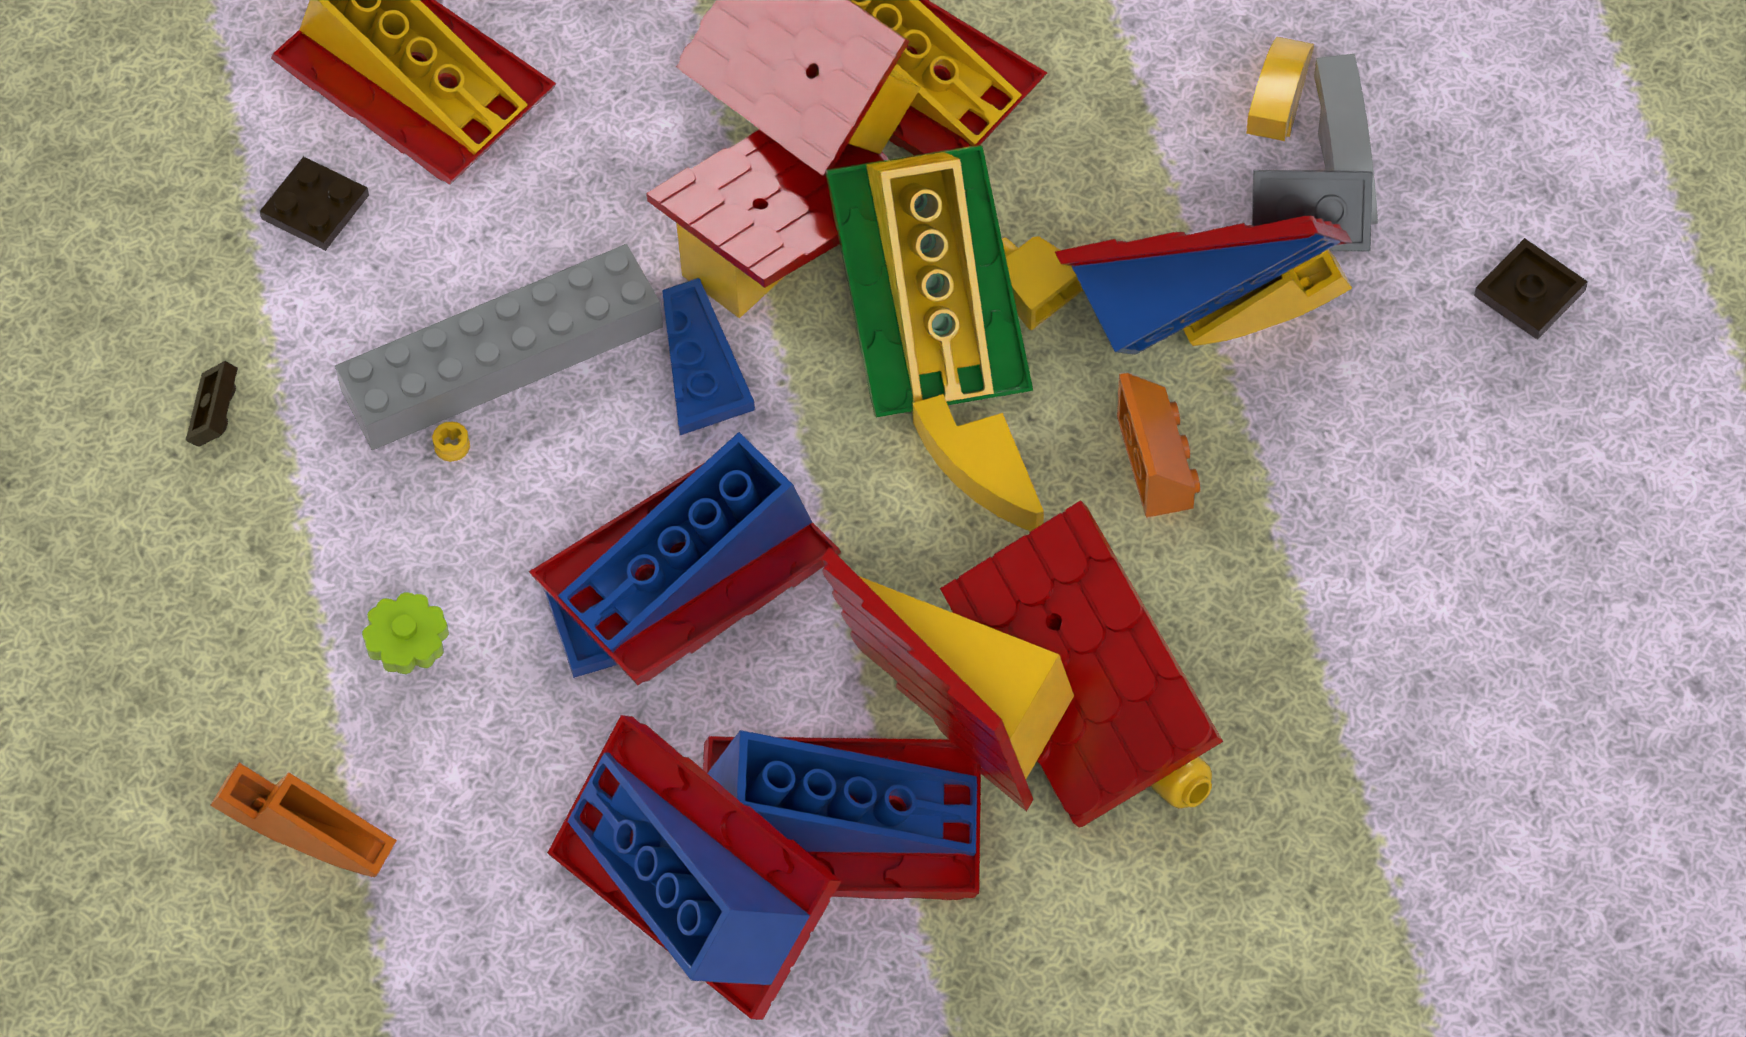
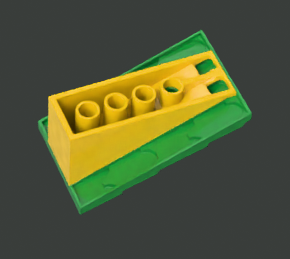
M969 146L825 170L874 416L877 418L912 412L913 403L944 394L947 404L953 405L1033 391L983 146Z

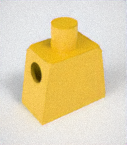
M1039 236L1032 237L1019 248L1008 238H1002L1017 314L1026 327L1032 331L1082 292L1083 288L1073 268L1060 264L1055 254V251H1060V249Z

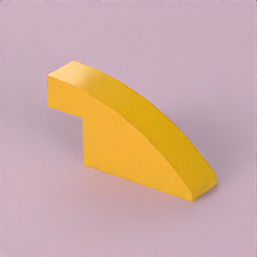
M1278 36L1274 39L1264 61L1248 113L1246 134L1285 141L1286 137H1290L1314 49L1313 43Z
M1328 249L1187 326L1183 330L1192 346L1243 337L1304 315L1352 289V286L1336 257Z
M944 394L913 403V424L925 448L939 468L959 489L996 516L1022 529L1032 531L1044 523V510L1003 413L956 426Z

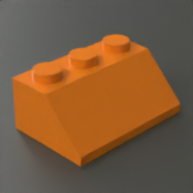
M1129 373L1119 374L1117 419L1146 518L1194 509L1195 493L1200 492V481L1197 470L1189 469L1187 459H1190V448L1186 435L1180 436L1177 425H1180V414L1177 403L1169 401L1165 387Z

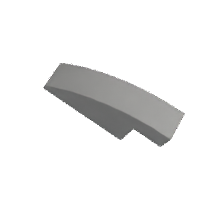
M1355 53L1316 58L1314 79L1321 106L1318 137L1326 171L1373 172L1371 225L1378 224L1369 129Z

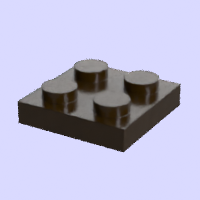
M303 156L259 212L262 220L326 251L367 199L369 192L366 186Z
M1524 238L1481 281L1475 289L1474 296L1538 340L1586 291L1588 281Z

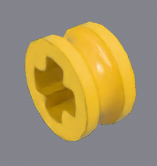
M453 421L444 422L433 432L434 450L442 460L449 462L458 461L469 452L470 441L468 431L462 424ZM447 437L451 440L458 438V444L454 446L451 443H447L445 445L444 439Z

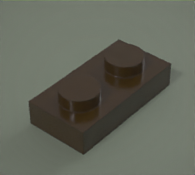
M223 361L201 374L186 436L187 442L200 447L219 438L225 432L228 425L226 416L229 404L236 391L234 383L238 367Z

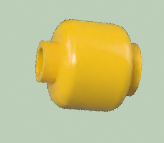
M1197 757L1154 783L1151 787L1165 801L1178 809L1196 807L1210 794L1212 789V771L1203 759Z

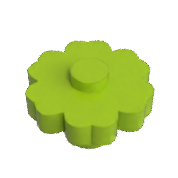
M403 592L398 596L396 602L389 598H383L376 607L368 612L369 625L362 631L363 640L370 659L382 660L385 671L409 674L416 665L421 668L431 667L435 660L443 655L442 641L449 635L448 625L444 618L443 610L438 606H429L428 598L425 595Z

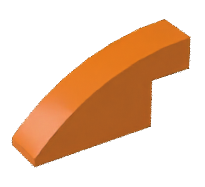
M240 762L230 771L210 806L276 842L328 864L374 878L379 873L397 842L393 837L288 772L275 785Z

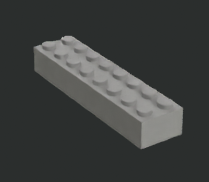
M624 244L335 365L341 392L371 450H375L663 328L661 305L627 244Z

